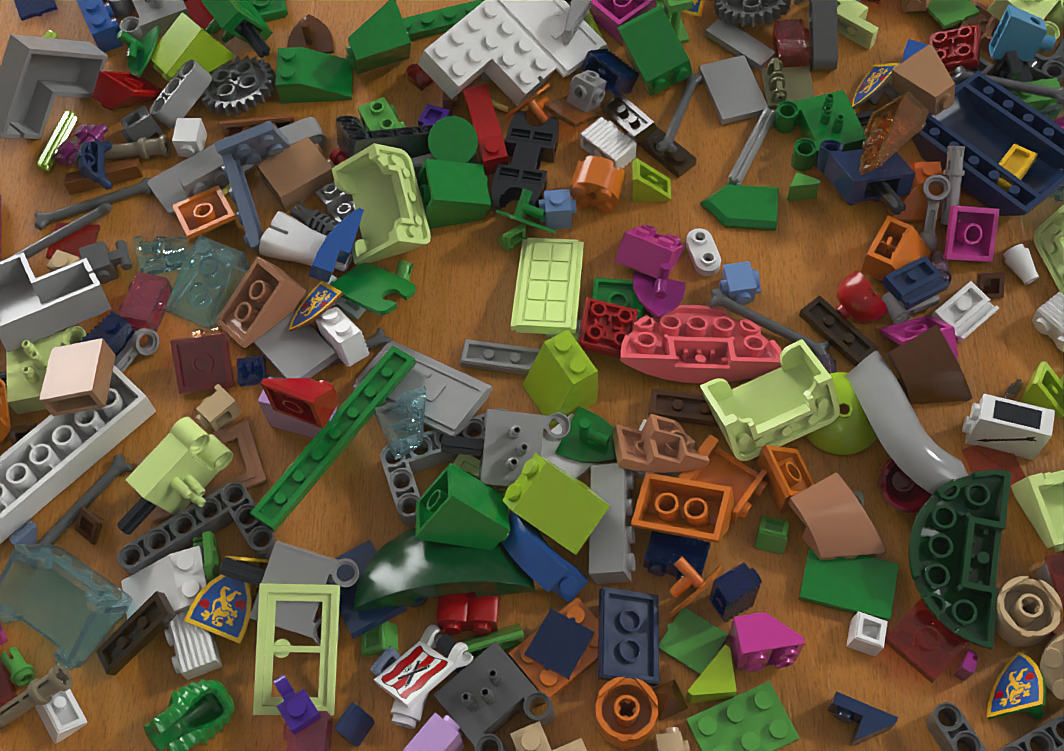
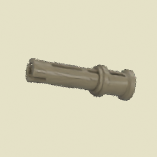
M160 135V138L153 139L141 137L137 142L113 144L112 148L104 153L105 160L135 156L149 159L150 156L154 155L168 157L171 153V147L167 135Z
M54 665L47 675L41 679L36 678L32 680L27 690L0 707V730L36 705L48 704L52 700V696L58 692L70 689L73 681L67 669L61 665Z

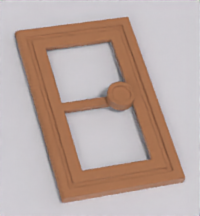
M248 420L208 434L214 435L223 444L237 439L248 473L210 487L207 484L204 488L205 494L202 496L203 498L232 482L241 483L246 489L267 482ZM147 456L136 459L137 467ZM191 502L185 509H187L195 503ZM159 506L150 513L152 523L175 516Z

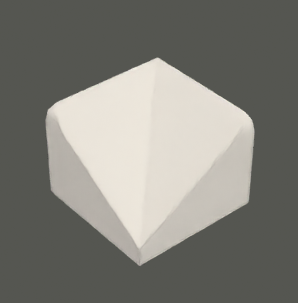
M858 611L850 621L846 647L871 656H877L884 649L887 621Z

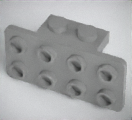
M213 144L151 178L147 184L169 215H174L176 213L172 205L217 185L222 188L228 185L230 181L223 174L222 166H224V162ZM254 164L243 165L244 174L254 170Z

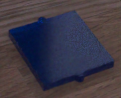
M14 0L21 21L35 16L40 17L44 13L58 9L55 0Z
M550 609L526 650L525 656L543 665L545 671L550 669L569 680L595 632L577 623L574 617L569 619Z

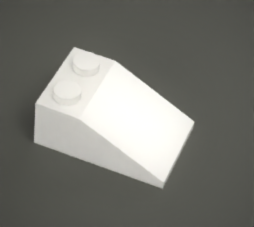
M200 546L169 554L122 580L127 619L156 591L165 593L175 614L189 610L198 593L209 583L203 569L205 563L204 552Z

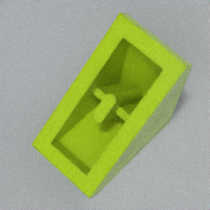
M633 159L631 179L632 202H668L671 200L670 178L641 160Z
M1042 361L1029 379L1020 402L1055 410V417L1064 418V384L1046 361Z
M725 644L689 688L685 698L690 703L728 700L735 697L737 690L730 647Z

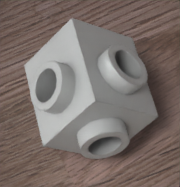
M589 70L575 75L570 82L569 87L571 89L566 102L585 113L599 107L600 102L605 96L604 89L607 81L600 78L598 73Z

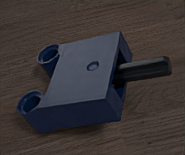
M882 134L868 135L865 148L860 150L843 152V144L836 140H824L820 144L816 168L828 177L850 206L856 202L870 200L878 202L881 199L894 215H900L901 211L906 209V205L899 196L910 195L915 177V172L889 144V138Z

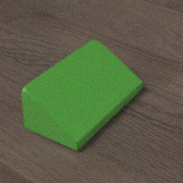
M516 623L499 628L498 631L491 632L490 635H475L465 638L462 642L468 646V650L465 652H469L472 654L473 659H476L495 641L503 650L517 647L525 639L521 625Z

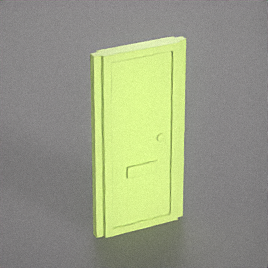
M522 239L511 330H516L518 333L560 334L568 329L570 333H576L584 242L573 239Z

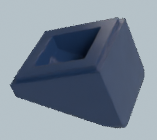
M353 702L336 724L335 730L342 738L358 747L373 727L375 721Z

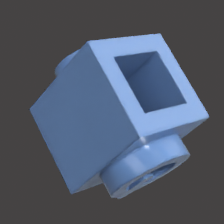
M570 190L544 191V199L539 200V208L545 210V214L540 222L546 221V227L551 229L572 228V215L576 214L575 199H570Z
M750 261L723 265L722 277L719 281V287L723 294L741 305L754 302L755 294L761 293L760 277L757 269L752 270Z

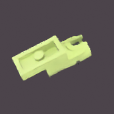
M837 0V33L870 50L875 43L879 28L865 21L869 8L863 5L861 0Z

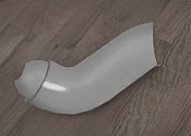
M877 350L861 361L845 376L853 386L854 392L883 447L899 468L916 484L933 495L937 489L952 479L957 480L969 476L966 469H964L962 461L940 448L926 433L896 376Z

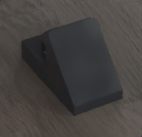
M1016 50L1006 52L991 74L994 77L1021 82L1033 81L1027 61L1019 59Z

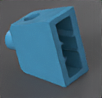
M1008 5L988 47L990 56L993 59H1002L1006 52L1016 50L1019 59L1029 62L1033 60L1038 49L1051 51L1055 45L1056 38L1055 36L1046 35L1047 28L1042 18Z

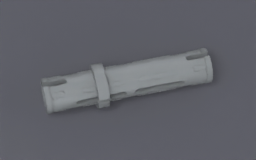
M947 146L946 170L943 169V175L950 182L951 188L948 196L942 201L941 225H948L950 205L959 206L962 176L965 175V170H963L965 146Z

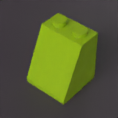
M182 12L155 46L150 59L154 62L152 67L170 82L188 60L194 59L209 73L232 60L235 55Z
M567 329L543 343L523 382V388L542 415L550 416L553 413H561L568 417L572 413L575 415L578 407L586 409L598 402V370ZM551 421L549 423L550 428H552L559 423L557 421Z
M536 452L524 464L521 474L508 487L502 500L514 513L575 555L610 507L608 503L586 484Z

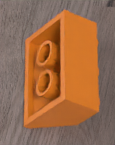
M645 473L631 526L719 543L729 528L735 503L732 487Z

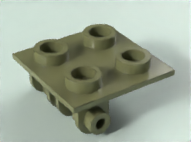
M773 58L770 60L768 68H761L765 100L768 107H777L782 101L789 100L794 102L815 97L809 66L783 67L782 62L778 58Z

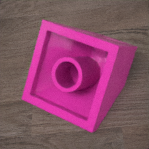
M950 205L944 259L993 262L1000 209Z
M930 315L879 328V334L900 346L931 327L938 325L956 359L958 358L955 328Z

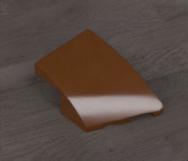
M938 325L931 327L886 353L900 376L897 380L910 404L969 401L972 399L960 365Z

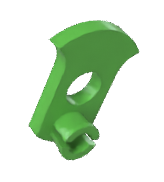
M211 531L203 532L201 537L193 538V546H200L204 552L205 563L203 569L208 582L221 575L219 573L221 563L217 539Z

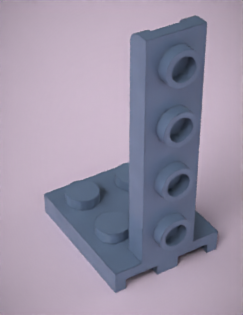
M271 120L214 143L216 151L222 156L224 166H222L223 174L230 181L232 187L229 189L230 196L238 206L239 211H236L238 221L242 226L244 225L246 234H243L244 241L249 249L252 248L258 254H260L259 245L263 231L242 166L255 164L263 157L280 154L283 152V149L290 147L287 137Z

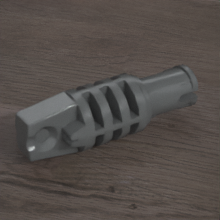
M301 202L294 204L298 210L293 206L290 209L291 216L296 217L309 228L325 236H328L335 226L340 223L320 210L309 209Z

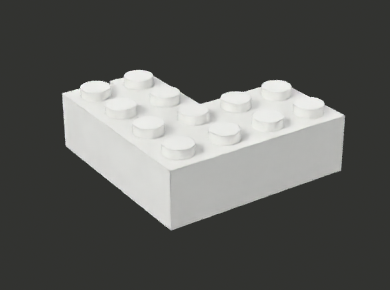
M485 0L426 48L418 62V65L451 99L485 72L516 106H519L533 91H536L545 83L557 68V65L495 0Z

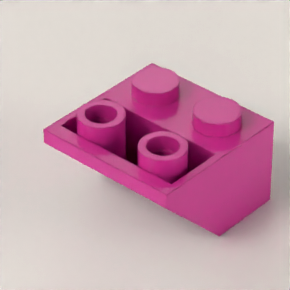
M642 224V226L635 227L624 233L615 261L654 278H657L661 263H668L671 265L670 276L686 244L679 242L680 238L675 235L665 234L664 236L657 233L656 228Z
M766 612L734 617L728 635L736 671L745 669L746 673L758 672L763 669V666L774 664L776 668L791 666L794 664L793 661L797 660L805 644L804 638Z

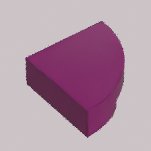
M967 649L954 676L963 681L967 680L976 669L977 659L979 658L978 654Z

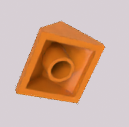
M219 185L172 205L189 242L236 221L235 214Z
M772 445L761 447L756 465L760 472L762 469L768 471L765 480L768 483V490L780 514L792 510L788 505L789 499L815 483L797 449Z

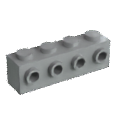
M618 463L591 465V489L610 505L607 512L590 534L589 575L596 584L631 582V571H635L636 568L635 556L631 553V543H635L636 540L635 529L631 526V516L634 515L635 502L633 498L631 499V490L635 489L636 486L635 476L629 469L618 467Z

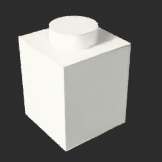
M177 118L172 143L178 156L191 157L204 150L207 132L201 118Z

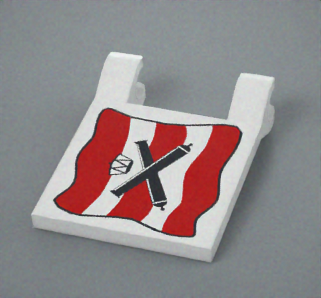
M436 625L428 626L417 644L374 679L376 685L409 709L453 670L466 666L473 660L472 654L464 652L468 650V646L462 642L457 643L452 648L448 658L433 650V648H436V642L442 636L437 634L440 632V628Z

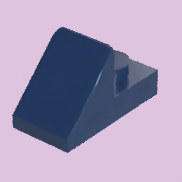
M837 691L832 697L827 710L834 713V717L842 722L857 723L850 746L889 731L898 719V717Z

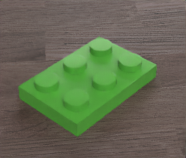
M770 681L693 715L685 721L700 751H777L800 739Z

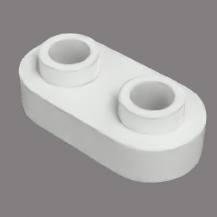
M700 228L690 231L686 239V248L695 270L702 276L717 274L720 270L721 257L712 235L707 230Z

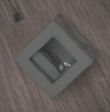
M142 105L120 120L124 127L121 132L128 142H137L141 137L150 139L156 132L159 135L163 133L159 124L145 105Z

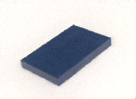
M370 540L335 558L338 560L343 558L355 561L359 569V578L356 583L349 587L340 586L339 611L353 639L407 610L406 606L355 611V594L359 579L371 558L377 553ZM344 564L337 569V576L341 580H350L354 575V569L350 565ZM329 574L326 584L337 585L332 575Z
M602 587L599 590L597 679L610 681L617 677L642 680L649 686L659 684L658 595Z

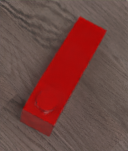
M487 84L463 89L471 125H473L477 133V148L485 175L494 174L498 163L508 165V155Z

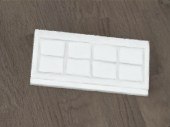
M495 0L557 65L556 70L563 78L570 75L607 46V43L584 20L569 45L564 44V29L570 5L565 0Z

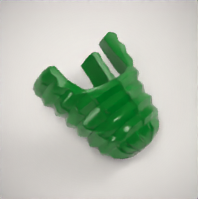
M201 679L198 683L191 682L188 686H181L179 690L173 691L167 710L155 716L143 727L148 739L157 751H163L165 748L166 751H188L197 744L207 746L208 742L213 740L216 734L223 732L224 725L229 724L230 718L234 714V701L227 688L221 682Z

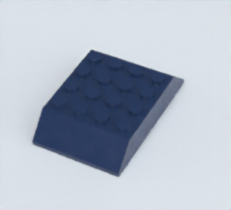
M979 70L955 87V99L951 107L943 110L936 116L925 110L906 125L921 157L927 162H941L942 173L943 169L946 170L947 146H965L963 157L965 175L962 176L961 187L988 208L1000 209L999 216L1026 215L1064 185V128ZM1013 144L1038 154L1036 161L1021 180L999 165V162ZM999 178L1006 180L1012 185L1009 187L1008 193L997 186Z

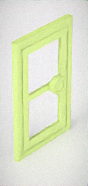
M260 583L253 715H281L277 705L284 702L283 698L271 697L273 656L284 658L290 652L320 653L318 697L309 698L320 715H334L340 585ZM276 601L323 602L321 646H291L290 642L283 638L274 642Z

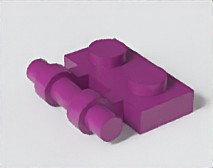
M102 123L99 126L94 124L79 125L73 131L74 135L68 141L59 145L57 148L58 152L53 158L58 164L76 165L75 157L81 144L95 140L101 142L108 128Z

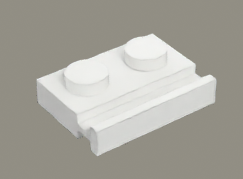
M970 281L931 316L955 328V336L958 338L957 341L961 343L995 314L999 307L997 305L993 306L989 302L991 299Z

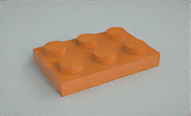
M577 597L526 638L524 642H521L508 653L509 657L536 690L545 693L551 700L598 661V619Z

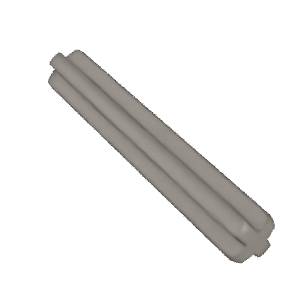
M769 108L763 110L728 176L729 184H741L775 119L776 112Z

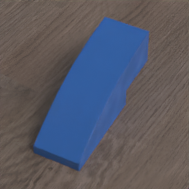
M358 208L349 214L330 232L317 252L308 275L309 277L328 283L336 261L346 264L364 209Z

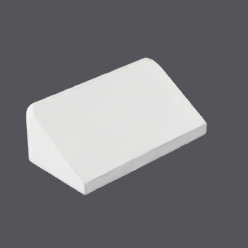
M70 689L58 692L52 696V700L46 705L35 706L54 744L64 740L87 724V720Z

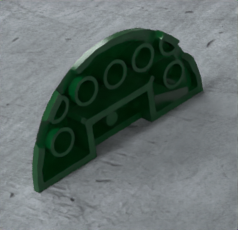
M1003 470L975 471L969 476L957 480L952 479L937 489L926 504L921 507L914 520L908 550L911 575L928 610L958 637L990 650L993 649L999 588H996L1001 533L1006 528L1011 472Z
M415 527L387 542L371 558L359 579L354 609L355 611L415 605L416 598L475 592V598L535 591L534 580L514 561L500 542L491 551L425 541L416 537Z

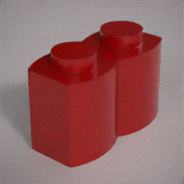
M475 592L439 596L436 617L437 626L441 631L449 635H458L464 631H472L479 636L490 635L491 632L498 631L500 595L475 598Z

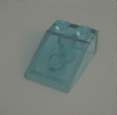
M200 235L185 256L165 310L211 330L215 320L250 269L244 252Z

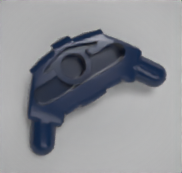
M99 140L83 142L75 157V162L81 175L96 184H100L106 190L111 189L113 186L112 182L106 177L107 173L104 170V153L112 148L111 142H100Z

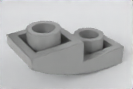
M334 182L316 191L317 197L330 216L336 221L341 222L355 211L354 203L351 201L349 194L340 191Z

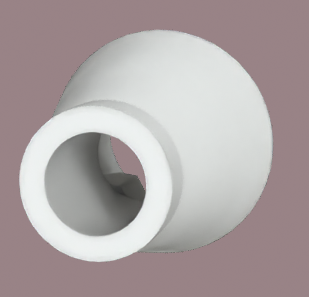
M1019 244L1003 254L1005 264L1023 281L1024 285L1030 284L1039 278L1029 248Z

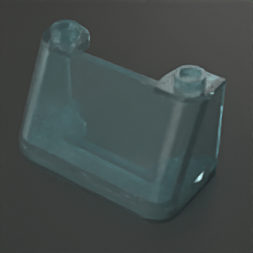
M16 544L0 576V621L4 623L24 621L57 646L53 654L57 660L56 663L68 670L79 668L85 663L125 615L133 600L129 594L68 551L52 544Z

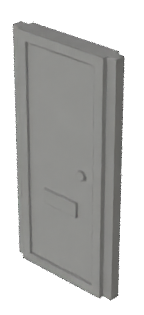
M393 340L383 347L355 380V384L352 386L354 390L392 346L397 347L415 358L416 364L383 404L449 436H458L493 390L491 385Z

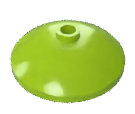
M846 372L830 373V376L833 380L839 407L846 406L849 413L845 415L839 413L836 420L805 435L818 449L838 456L859 453L871 446L878 438L854 392L853 386L845 377L848 374Z

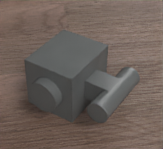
M104 240L79 248L81 259L87 258L100 284H106L119 278L116 265L121 264L123 270L132 268L131 259L124 240L117 241L115 243L117 250L111 252Z

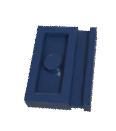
M926 256L885 275L881 282L898 302L902 301L905 304L904 308L906 311L947 290L950 285L948 280L945 282L941 278V272Z

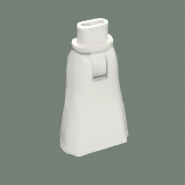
M278 211L271 222V228L266 229L260 239L259 253L267 257L312 266L317 252L327 236L309 228L286 213ZM349 254L346 264L336 261L333 271L338 269L345 272L353 259L352 254Z

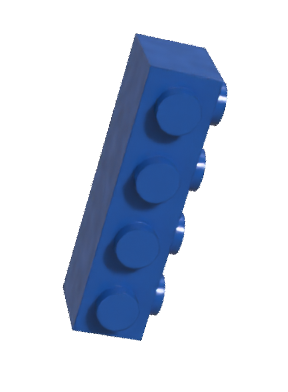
M77 0L97 47L105 53L123 46L121 40L117 38V33L121 30L116 18L111 20L112 17H115L109 3L104 5L108 1Z

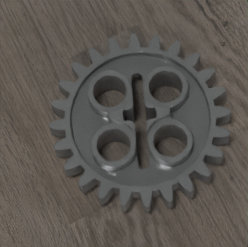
M714 0L715 14L719 15V19H724L725 23L732 21L733 26L741 23V27H744L746 24L754 27L755 23L763 26L764 21L773 23V18L781 19V14L786 15V10L790 9L791 0Z
M246 55L243 60H240L239 56H237L235 61L232 62L230 60L227 64L212 70V74H210L212 80L200 97L206 109L209 108L211 113L217 111V114L221 115L225 112L227 116H230L232 112L239 115L241 110L248 113L250 107L257 109L258 102L264 104V97H271L270 91H275L276 76L269 62L265 63L264 59L258 61L257 56L250 60L249 56Z

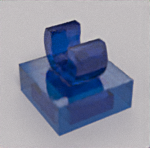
M264 355L237 359V377L240 387L258 385L263 379L267 378Z

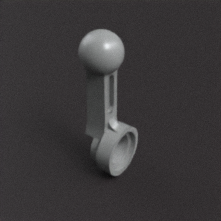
M942 175L928 177L922 188L927 208L923 232L919 235L931 251L938 244L935 227L939 203L948 196L951 188L948 179ZM931 184H939L943 188V193L938 196L932 195L928 187Z
M148 328L137 330L133 334L131 341L128 340L126 346L116 356L114 365L123 372L137 355L153 354L159 347L160 339L158 334ZM146 334L148 337L147 344L141 348L139 344L140 338Z

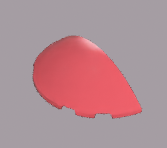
M679 305L675 310L664 316L656 318L655 316L649 317L645 315L635 322L632 332L628 336L625 335L623 339L620 361L633 369L658 378L684 383L704 384L717 378L733 382L774 371L781 367L780 354L782 351L775 340L768 341L761 334V327L746 318L741 321L728 317L727 310L715 307Z

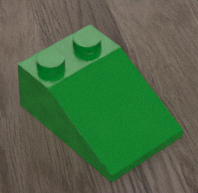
M304 47L278 48L275 86L281 104L352 100L353 68L350 69L347 59Z

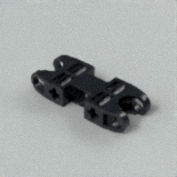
M517 111L505 138L507 155L513 158L511 165L500 163L497 165L492 184L493 211H501L509 202L519 201L523 188L533 192L529 204L539 208V200L544 199V191H546L548 185L547 171L539 169L541 161L554 163L559 142V117L551 116L543 125L532 126L526 121V112Z

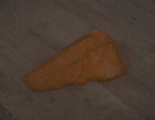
M909 91L871 114L864 130V135L867 139L862 144L866 151H864L860 159L859 173L861 175L882 165L908 140L925 127V120L929 110Z

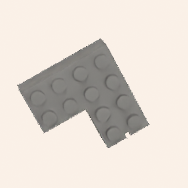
M10 34L0 66V138H20L21 136L28 139H41L55 96L92 98L99 71H103L108 55L91 42Z
M24 253L0 262V340L7 352L23 348L21 344L25 340L32 343L39 339L47 338L53 333L73 327L84 320L99 316L111 309L87 258L38 278L35 277Z

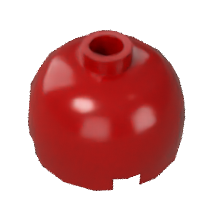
M857 270L847 275L837 288L836 298L839 306L836 307L837 311L844 318L848 319L850 317L856 323H873L883 317L888 312V308L880 295H876L871 287L873 286Z

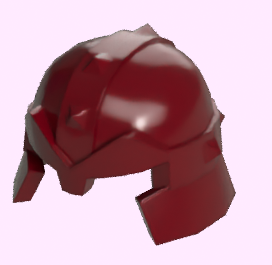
M892 458L888 459L883 469H881L877 483L884 499L894 509L905 513L919 512L921 507L933 496L904 473Z

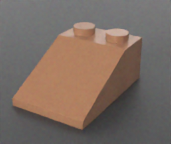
M257 257L215 322L241 347L246 348L289 316L307 290L279 267Z

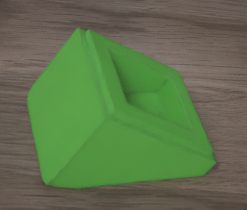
M796 172L789 188L787 200L816 199L821 181Z
M522 223L497 238V242L506 252L521 244L522 239H527L526 224Z
M761 515L755 548L782 555L788 539L790 521Z
M386 621L361 635V656L363 657L380 656L389 646H392L398 652V626L394 623Z

